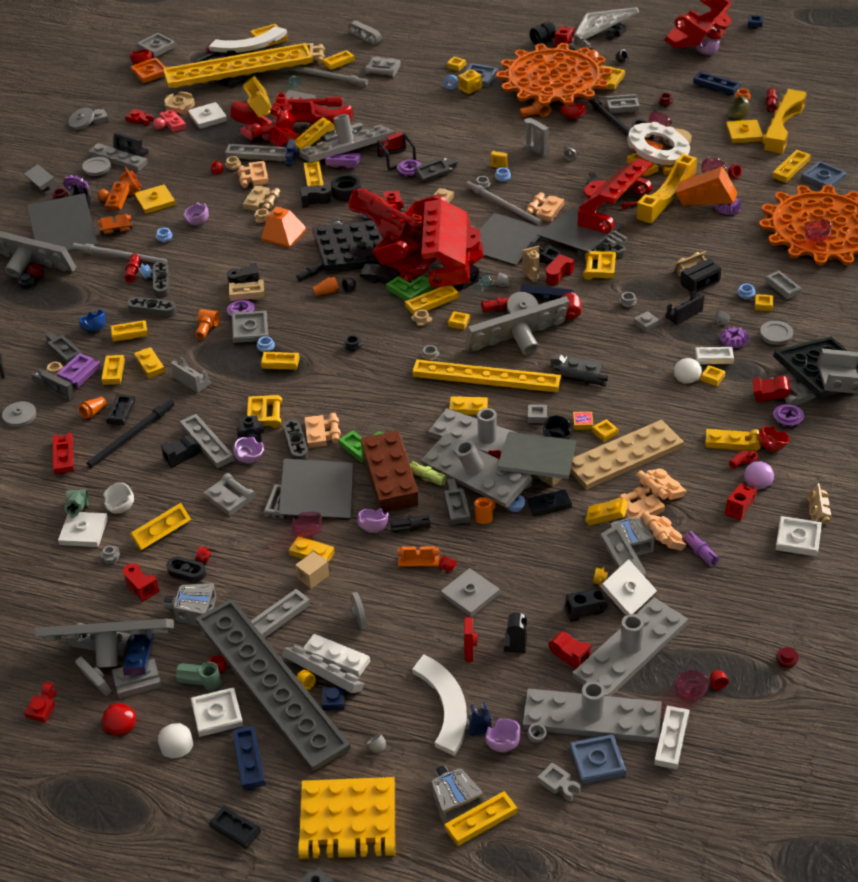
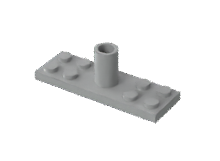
M339 115L334 117L338 139L327 143L319 142L317 146L303 147V150L298 151L299 157L311 163L377 143V140H387V137L395 134V132L383 125H376L374 129L360 130V133L353 135L349 115Z
M0 231V254L12 257L5 268V271L10 276L19 278L29 261L45 265L49 268H58L62 271H75L76 265L65 247Z
M565 296L469 326L465 348L467 352L478 351L484 347L494 346L514 338L522 354L530 355L539 348L532 332L542 331L547 327L562 324L565 321L569 300Z
M446 408L429 429L428 437L440 440L446 433L460 441L470 440L476 449L488 454L489 450L502 451L508 432L514 431L497 426V414L491 408L479 410L477 419Z
M446 433L421 459L424 466H430L436 472L445 474L450 479L455 478L457 483L490 498L506 508L511 505L532 481L529 474L497 470L499 459L476 449L470 440L460 441Z
M654 597L637 614H629L623 617L621 628L573 671L572 678L582 685L590 681L599 682L605 688V696H613L688 625V618Z
M155 619L37 627L35 629L36 636L43 637V641L61 640V636H64V639H82L83 634L95 633L96 666L99 668L118 666L117 632L129 631V635L147 634V630H151V633H168V628H174V620Z
M596 681L584 684L582 694L528 689L523 730H528L532 724L539 723L546 728L547 732L591 737L614 734L615 739L659 743L662 702L605 696L604 686Z

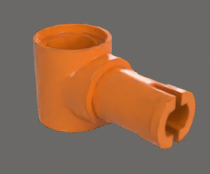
M536 99L532 106L519 110L521 118H525L531 115L547 117L552 109L550 105L546 107L541 106L539 100Z
M199 310L197 318L199 327L195 333L197 339L204 340L212 326L217 327L220 318L218 311Z
M487 497L476 499L474 502L475 521L480 524L492 522L496 502Z

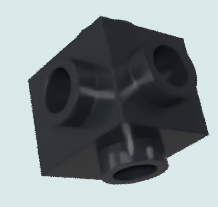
M258 416L238 418L240 425L236 426L238 437H254L256 442H262L261 433H264L263 423L258 421Z

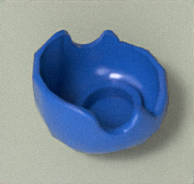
M99 309L97 314H93L90 311L87 317L79 318L81 329L87 332L99 331L106 323L105 311Z

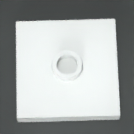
M216 102L188 110L189 116L199 129L227 121L226 114Z
M79 512L78 516L70 517L67 514L58 539L59 545L99 547L108 520L107 513Z
M780 516L776 550L818 556L822 522Z
M629 559L600 585L625 615L634 614L657 591Z
M234 687L191 698L199 737L243 726Z

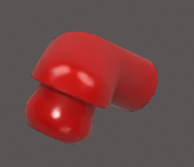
M741 451L729 461V466L736 469L740 464L756 462L758 454L755 451Z

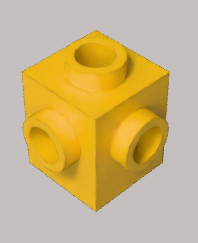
M471 69L459 75V89L470 94L482 88L481 74Z

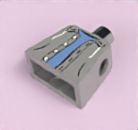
M625 516L615 519V522L611 523V528L619 524L637 556L654 551V536L640 518L633 517L627 519Z
M214 584L181 585L176 597H165L164 608L173 609L175 619L178 622L198 626L195 618L214 607L216 601Z
M440 766L434 771L436 779L432 781V794L443 824L483 803L482 790L462 769L458 768L449 772L446 766Z

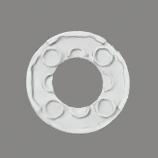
M657 122L635 125L630 129L627 137L629 147L634 148L637 151V155L657 164L673 165L682 153L688 155L690 152L689 142L680 133L675 131L673 127H666ZM651 135H654V137L661 136L664 140L668 139L669 144L674 148L671 150L656 149L647 144L645 137L648 138Z

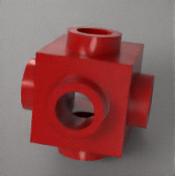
M399 190L383 191L384 200L388 204L398 205L397 210L399 211L404 208V201L400 199Z

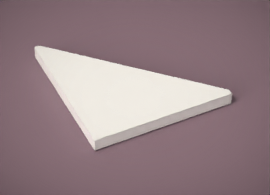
M638 7L586 13L575 34H580L585 40L639 12Z

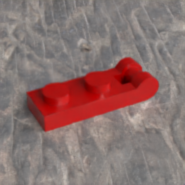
M66 433L64 436H59V434L53 435L54 474L74 472V439L72 433Z

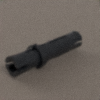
M558 365L553 366L555 370L552 369V374L561 375L562 378L585 382L586 385L595 384L606 387L607 383L605 382H608V375L596 374L591 370L586 372Z

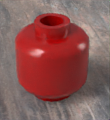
M566 293L562 296H567L569 300L565 318L573 320L582 312L581 299L574 293Z

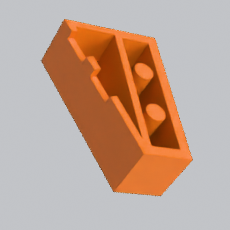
M722 166L680 181L675 194L683 206L734 204L737 190Z

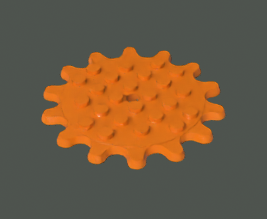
M561 43L554 49L547 48L544 44H537L535 46L536 50L533 52L516 50L515 56L517 59H504L501 61L502 67L508 70L496 73L498 80L508 81L502 84L504 92H519L517 98L520 102L538 99L539 104L546 107L552 101H561L564 105L571 106L574 98L577 97L587 100L593 99L595 95L593 89L603 90L607 88L608 81L601 78L610 77L612 69L599 67L604 65L605 57H589V48H580L573 51L569 49L568 44Z
M800 185L797 187L798 194L796 195L777 192L775 198L780 204H764L762 206L763 214H769L772 218L760 220V228L775 233L769 236L770 245H786L790 247L788 250L790 258L797 259L802 255H808L814 258L815 264L818 266H823L828 259H837L843 265L849 266L854 261L853 255H858V192L851 191L845 195H839L831 185H824L821 191L814 192L807 186Z

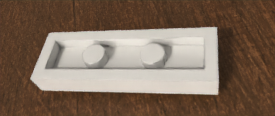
M313 634L304 646L306 653L318 655L323 658V662L335 664L341 670L358 677L370 662V656L316 634Z
M667 706L654 765L678 769L689 718L688 709Z

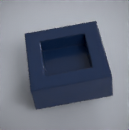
M749 14L748 27L762 28L763 15Z
M322 687V710H345V689L341 687Z

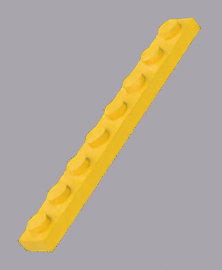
M417 359L413 368V377L558 393L561 375Z

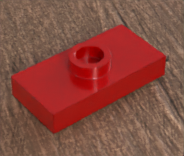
M465 617L464 656L466 662H473L474 646H478V633H473V617Z

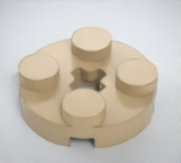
M178 92L179 95H174V93L168 95L164 100L166 111L174 110L179 115H185L188 110L195 106L193 95L188 92Z

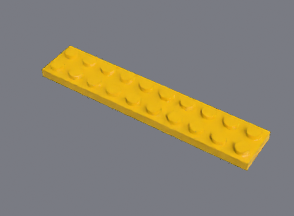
M306 43L168 67L163 68L168 88H178L184 85L190 86L195 83H206L229 77L234 78L256 72L262 73L267 70H278L300 64L306 65L313 61Z

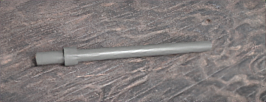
M296 65L288 67V70L346 81L353 85H368L367 79L358 78V76L354 75L346 76Z
M470 181L466 182V187L473 190L475 194L490 199L537 226L541 225L542 220L490 193L483 186L476 185Z
M88 243L85 245L73 244L74 250L84 251L87 254L97 253L130 259V255L135 254L95 247L93 244ZM138 254L142 262L154 264L158 261L167 262V259Z

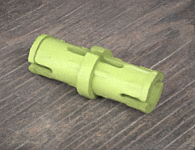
M414 461L410 463L413 475L422 478L425 482L429 481L441 487L445 485L447 475L436 472L430 466L425 467Z

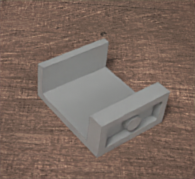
M821 349L817 366L825 391L858 394V374L856 371L858 352Z

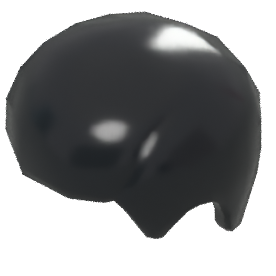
M549 416L544 422L543 435L546 437L570 439L572 433L570 428L571 422L563 416Z

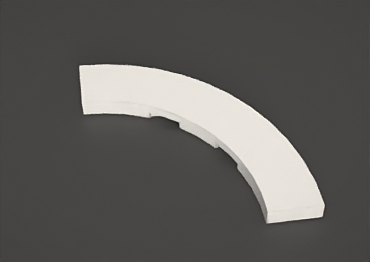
M273 27L266 33L249 39L234 41L216 39L209 45V51L227 53V50L246 52L268 46V43L272 41L276 42L287 34V30Z
M423 654L412 669V672L436 690L444 710V722L441 732L435 741V747L455 756L462 744L466 729L467 711L464 695L450 672L434 659Z

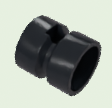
M550 21L531 28L529 36L532 43L537 45L553 40L556 28Z

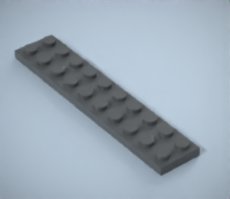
M232 598L195 618L196 624L312 772L351 749V744Z

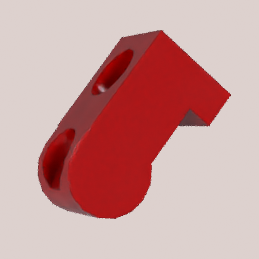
M561 26L555 33L554 47H558L561 43L568 44L573 38L574 27L567 28L566 26Z
M274 126L270 141L277 147H282L283 143L288 144L289 139L296 140L300 134L296 133L293 129Z
M559 254L546 267V283L557 285L566 274L571 275L574 272V259Z
M785 376L761 380L760 377L753 378V392L757 403L789 396V379Z
M741 483L727 498L725 515L741 521L747 509L754 502L757 489Z
M131 563L123 568L126 585L142 602L160 592L157 579L153 575L146 577L138 564Z
M565 631L559 632L548 643L549 649L553 654L575 669L591 656V645L585 641L580 643Z

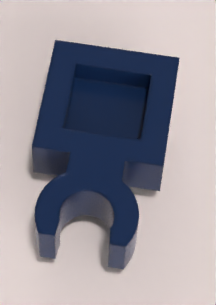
M289 139L286 148L287 153H285L286 165H293L299 148L296 146L294 139Z
M485 702L482 703V708L475 709L473 704L470 706L471 715H467L469 735L486 734L488 727L492 728L491 715L488 712L487 704Z

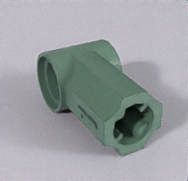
M87 489L66 491L64 510L70 517L78 516L83 507L89 506V493Z
M206 662L202 665L181 663L176 669V681L179 683L203 685V688L207 691L217 690L222 684L218 667L213 662Z

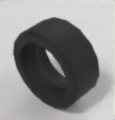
M341 174L331 181L332 196L339 201H349L352 191L355 188L361 189L360 179L352 174Z

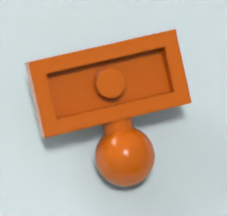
M114 182L110 193L102 189L98 192L97 197L101 202H106L104 205L106 210L121 211L131 185L129 182Z

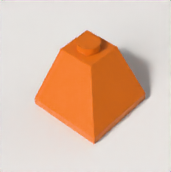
M275 207L267 216L261 241L291 248L306 231V227L290 210Z

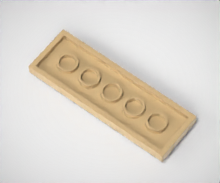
M659 420L574 457L570 473L588 490L683 448L684 441L663 420Z

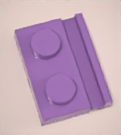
M341 153L327 157L326 165H330L333 168L340 166L354 168L358 165L359 160H361V154Z
M79 353L57 373V377L72 383V385L75 384L79 388L101 367L100 361H94V358Z

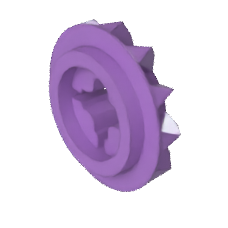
M405 160L398 164L397 172L400 175H405V177H412L416 175L414 172L415 167L422 164L416 160Z
M72 175L65 177L63 181L64 187L70 192L73 184H77L80 192H84V185L89 189L87 181H83V178H78L77 175L75 177Z
M735 198L734 204H715V209L726 215L736 214L741 210V202Z
M247 300L234 301L227 307L229 317H232V313L255 311L254 304Z
M727 327L726 330L721 331L720 341L727 347L740 348L748 343L749 335L741 327Z
M783 404L774 409L773 419L776 420L777 424H783V427L790 426L792 428L794 425L799 426L803 422L804 412L795 405Z

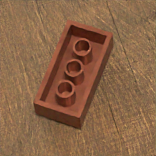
M399 430L361 438V453L378 509H382L383 513L418 506V489Z

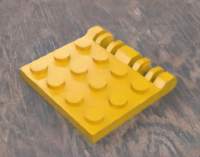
M395 777L302 781L299 859H309L310 845L313 846V859H319V845H327L326 852L328 858H334V844H338L339 858L356 857V844L360 843L361 857H367V843H375L374 851L376 856H382L383 842H385V856H395Z

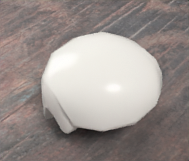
M685 358L676 363L674 377L679 382L689 384L700 380L702 369L696 360Z
M115 483L109 486L103 494L107 510L114 514L126 512L134 502L133 492L125 483Z
M177 723L170 724L159 732L158 744L162 755L173 759L188 754L193 747V739L188 727Z

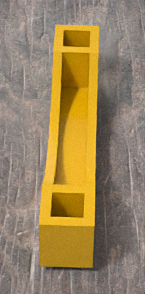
M254 76L243 85V88L250 97L247 100L250 107L259 118L261 116L265 117L270 113L271 105L266 90Z
M788 89L786 95L783 94L782 102L779 103L778 110L775 111L774 118L771 119L770 126H768L767 132L763 136L762 144H765L764 151L783 154L788 132L783 124L789 118L802 113L805 106L806 92Z
M682 153L675 161L669 176L660 189L652 195L645 194L637 202L638 220L652 224L677 196L675 192L679 182L694 177L696 174V157Z

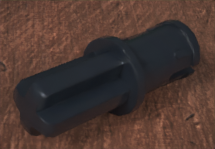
M429 514L411 517L410 515L408 518L391 520V531H413V529L430 528Z

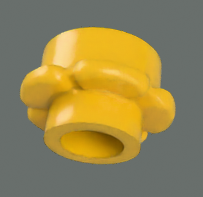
M596 567L593 584L599 585V587L607 579L608 572L604 571V567L602 569Z
M302 670L296 676L306 690L312 689L315 685L316 677L309 670Z

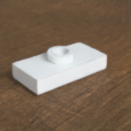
M732 347L695 348L696 361L699 364H734Z

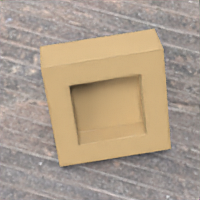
M439 188L434 194L442 195L448 203L454 198V192L447 189Z

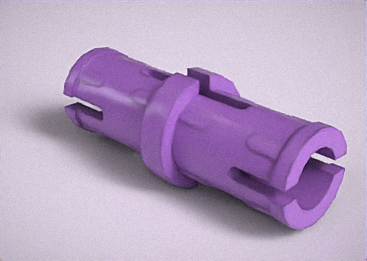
M693 531L685 534L683 541L693 549L696 556H700L710 567L713 566L711 562L714 565L718 563L719 556L708 547L709 545L705 541L700 540Z

